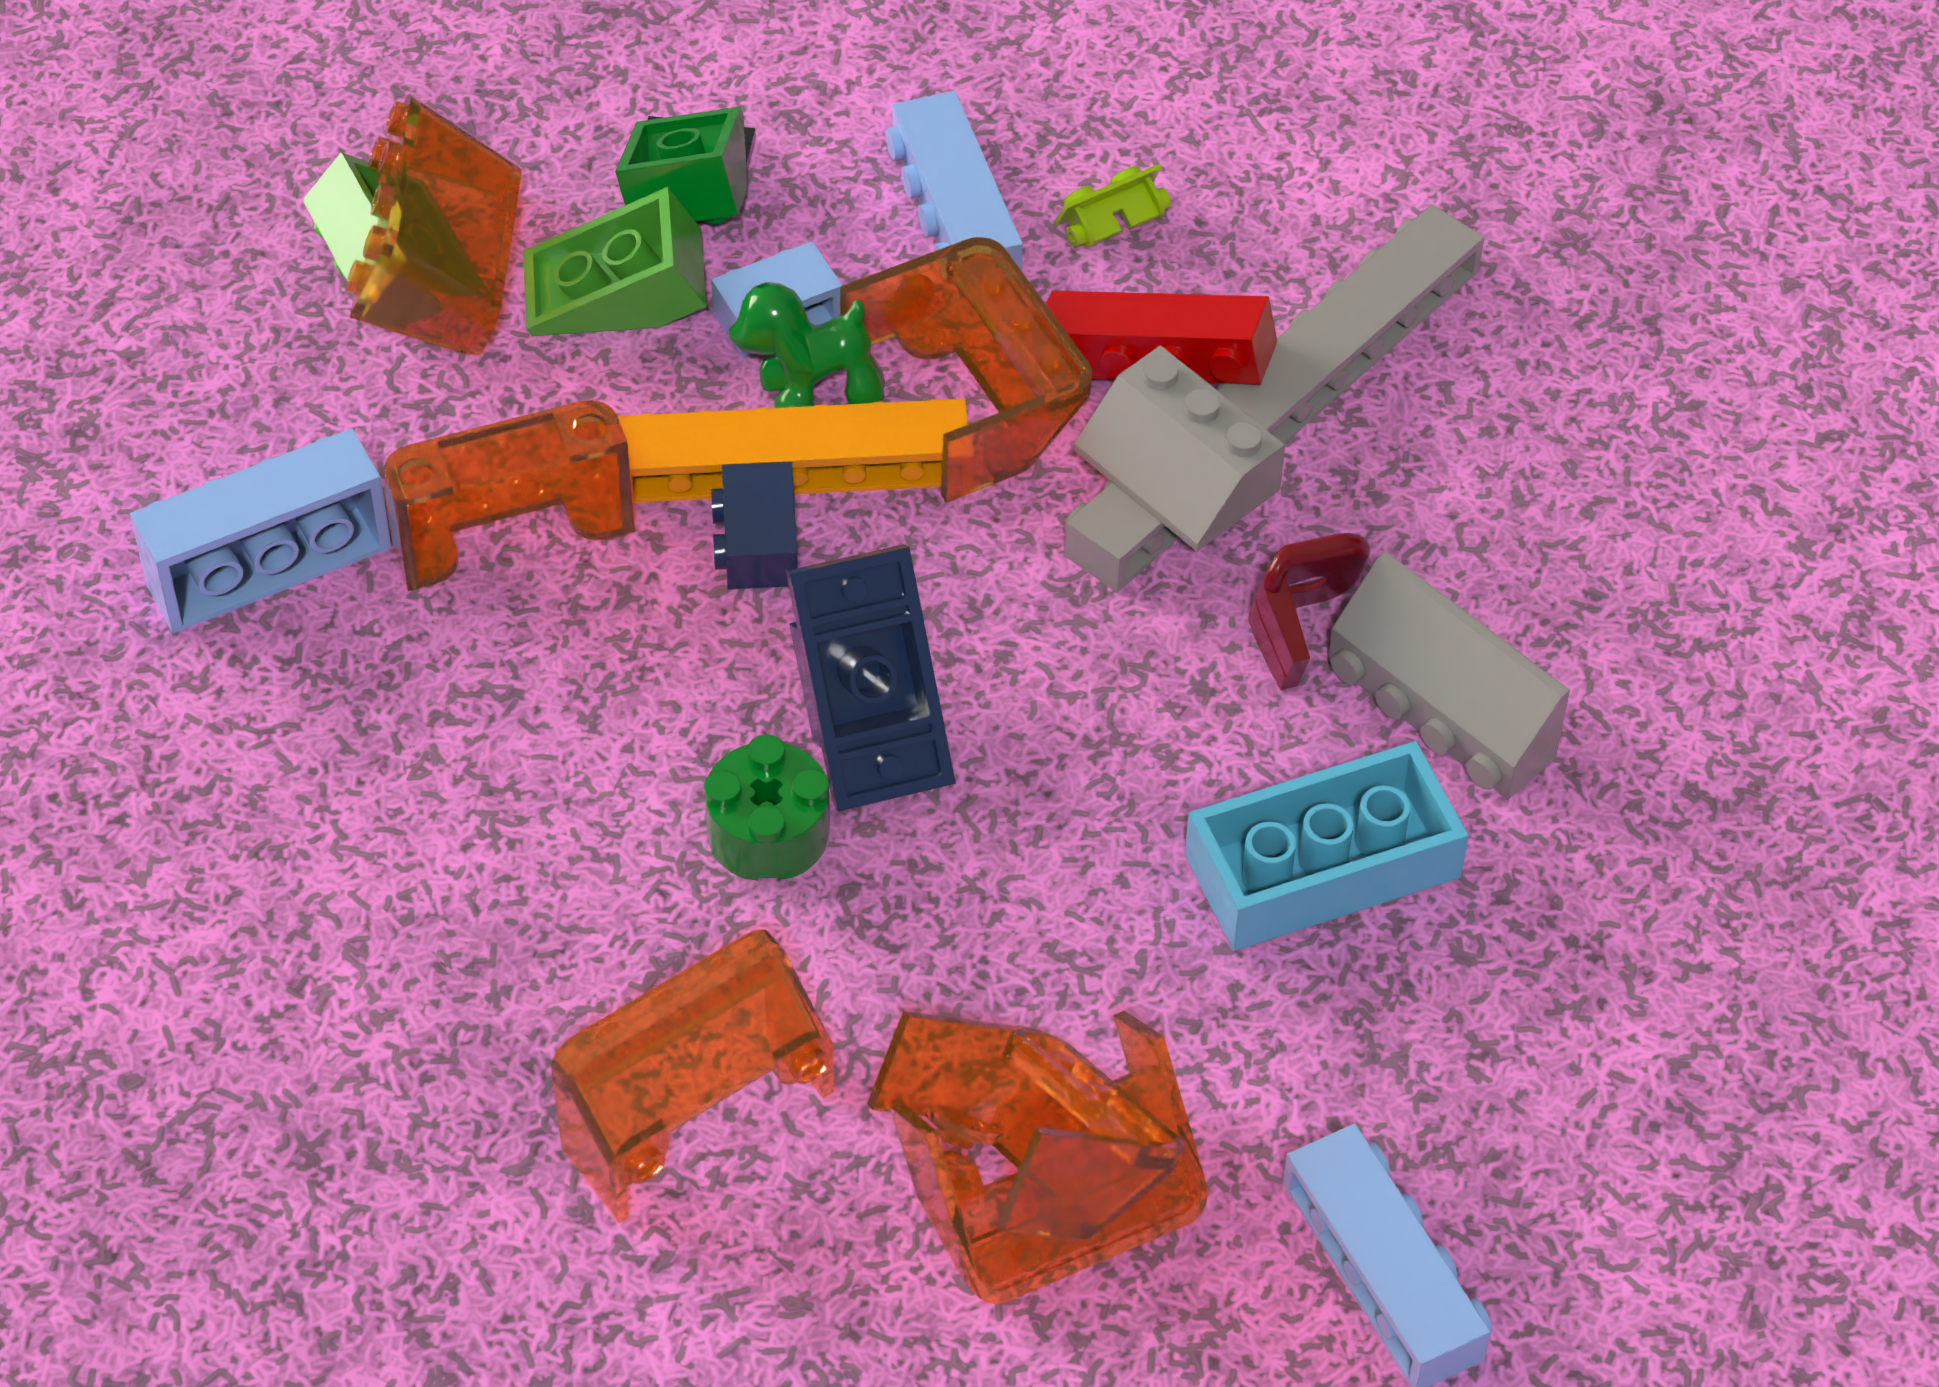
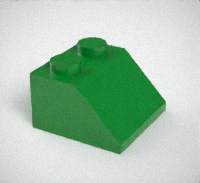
M741 106L636 122L615 170L624 204L628 205L669 187L695 221L703 220L707 224H718L731 219L733 216H737L748 190L744 116Z

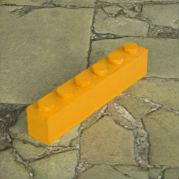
M931 399L926 401L873 402L867 404L815 405L808 407L757 408L730 411L705 410L690 413H647L618 416L623 503L712 499L711 489L723 488L722 465L792 462L794 494L970 485L971 451L965 399Z

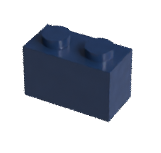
M792 462L722 465L723 488L711 489L713 524L724 523L725 534H713L715 570L727 569L728 589L789 587L786 571L798 568Z

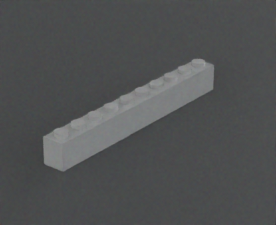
M1431 204L1415 219L1408 218L1396 231L1395 236L1382 248L1372 249L1364 257L1359 268L1345 280H1336L1330 286L1324 298L1309 311L1306 309L1302 310L1295 316L1289 328L1277 338L1278 342L1261 385L1220 383L1217 391L1286 444L1479 272L1484 236ZM1108 480L1104 489L1087 504L1081 503L1076 506L1067 517L1064 524V556L1118 593L1180 537L1113 482Z

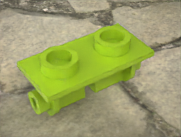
M1159 163L1141 171L1139 166H1132L1115 175L1110 180L1111 184L1094 191L1093 187L1089 185L1072 192L1064 198V206L1053 223L1055 226H1059L1068 222L1070 226L1066 228V235L1070 244L1074 248L1084 245L1088 249L1122 232L1114 216L1115 214L1120 213L1129 230L1163 217L1165 209L1171 207V199L1165 188L1157 189L1154 184V180L1161 171L1162 166Z

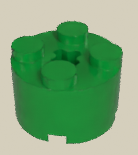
M765 734L753 738L748 745L729 752L712 768L704 783L707 837L712 854L725 869L741 878L758 881V878H779V880H784L804 873L821 858L826 850L830 831L829 783L823 769L813 757L797 747L784 744L780 738L774 735Z

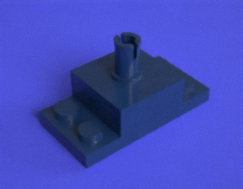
M902 544L787 570L786 575L796 622L789 623L802 690L812 739L822 748L835 809L839 812L956 784L910 547Z

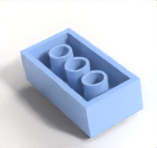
M353 428L330 437H323L312 444L278 457L268 458L257 465L223 478L213 479L202 486L168 499L155 501L147 507L130 513L146 585L172 634L392 548L381 477Z

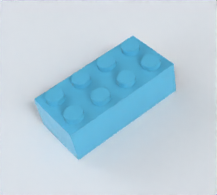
M1413 741L1188 812L1185 857L1234 952L1459 879L1462 875L1469 835L1418 743Z

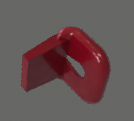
M1338 533L1285 545L1277 552L1269 565L1250 610L1248 622L1265 662L1280 690L1297 687L1310 660L1296 608L1331 600L1344 594L1356 584L1370 554V545L1363 536L1354 533ZM1322 576V578H1320V579H1316V580H1313V581H1308V582H1304V583H1299V584L1291 585V584H1294V583H1297V582H1300V581H1304V580H1307V579H1310V578Z

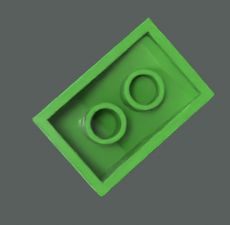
M669 187L523 251L526 330L531 336L659 328L707 307L701 228Z

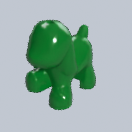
M763 282L753 287L746 294L742 301L737 321L729 329V337L742 351L758 355H774L763 360L759 368V375L763 390L773 391L782 389L774 399L775 408L814 406L813 386L825 377L842 369L847 370L844 393L849 404L873 403L884 398V374L879 363L871 353V338L866 325L863 323L865 307L862 301L854 300L846 314L815 326L808 320L802 300L789 287L780 283Z

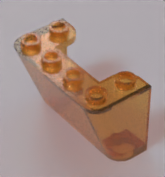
M410 93L407 95L404 103L394 101L385 127V133H388L387 138L381 136L376 138L369 158L368 167L377 170L375 180L379 183L372 201L370 215L378 217L377 225L373 224L368 232L362 253L365 261L355 259L348 275L345 292L354 294L350 318L462 354L481 355L494 331L501 309L522 169Z
M594 400L579 401L406 445L395 450L387 458L384 465L385 508L390 540L408 591L442 582L455 572L458 565V555L451 532L563 504L570 525L577 534L586 539L604 540L635 532L628 443L618 416L610 406L603 402Z

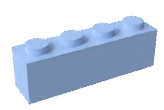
M955 90L892 104L893 127L886 128L885 130L887 148L893 161L901 159L904 166H902L901 174L908 198L917 197L920 205H918V218L924 236H934L937 242L934 245V253L941 276L951 275L958 293L1021 279L1022 241Z
M1354 1123L1287 1153L1283 1177L1285 1189L1411 1387H1430L1483 1362L1490 1334L1492 1333V1325L1488 1313L1477 1298H1468L1457 1281V1270L1448 1251L1442 1245L1435 1246L1423 1228L1422 1214L1415 1200L1408 1193L1401 1195L1390 1178V1168L1381 1148L1374 1142L1368 1144Z

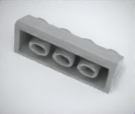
M1385 551L1380 555L1332 627L1328 662L1331 663L1334 673L1343 682L1349 685L1357 683L1375 697L1379 708L1388 717L1395 720L1402 718L1419 731L1423 741L1432 751L1440 755L1447 753L1463 765L1469 777L1477 786L1484 790H1491L1493 788L1509 800L1556 759L1570 689Z

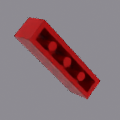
M1051 291L1033 331L1043 377L1116 380L1119 374L1161 345L1207 383L1261 385L1278 342L1269 296Z

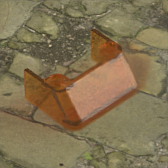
M985 237L969 238L840 286V315L848 312L854 300L862 301L865 307L863 323L868 329L871 345L896 337L907 353L920 359H936L957 352L999 412L943 434L941 496L946 503L1029 470L1090 396L1092 368L1089 362L1007 250L993 239Z
M755 930L747 933L575 1034L558 1049L551 1062L562 1151L618 1224L629 1218L626 1187L632 1183L641 1184L652 1179L663 1168L665 1155L669 1149V1132L771 1071L782 1084L811 1083L823 1099L834 1093L832 1041L786 951L767 930Z
M903 1011L867 1102V1105L876 1111L925 1116L939 1128L938 1136L953 1146L963 1149H972L975 1143L994 1146L1018 1168L996 1225L1002 1231L1047 1235L1056 1241L1066 1244H1076L1079 1239L1093 1238L1174 1172L1185 1146L1183 1140L1069 1043L1041 1030Z
M1126 1011L1114 1014L1113 1018L1130 1074L1105 1084L1094 1097L1091 1106V1120L1097 1139L991 1184L983 1185L977 1166L965 1155L955 1151H943L937 1130L905 1104L899 1102L890 1106L918 1200L964 1284L985 1302L992 1304L1009 1302L1189 1225L1200 1216L1205 1208L1208 1188L1165 1037Z

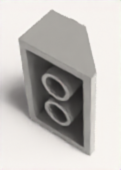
M1160 345L1117 376L1075 441L1074 451L1195 551H1199L1280 490L1285 444Z

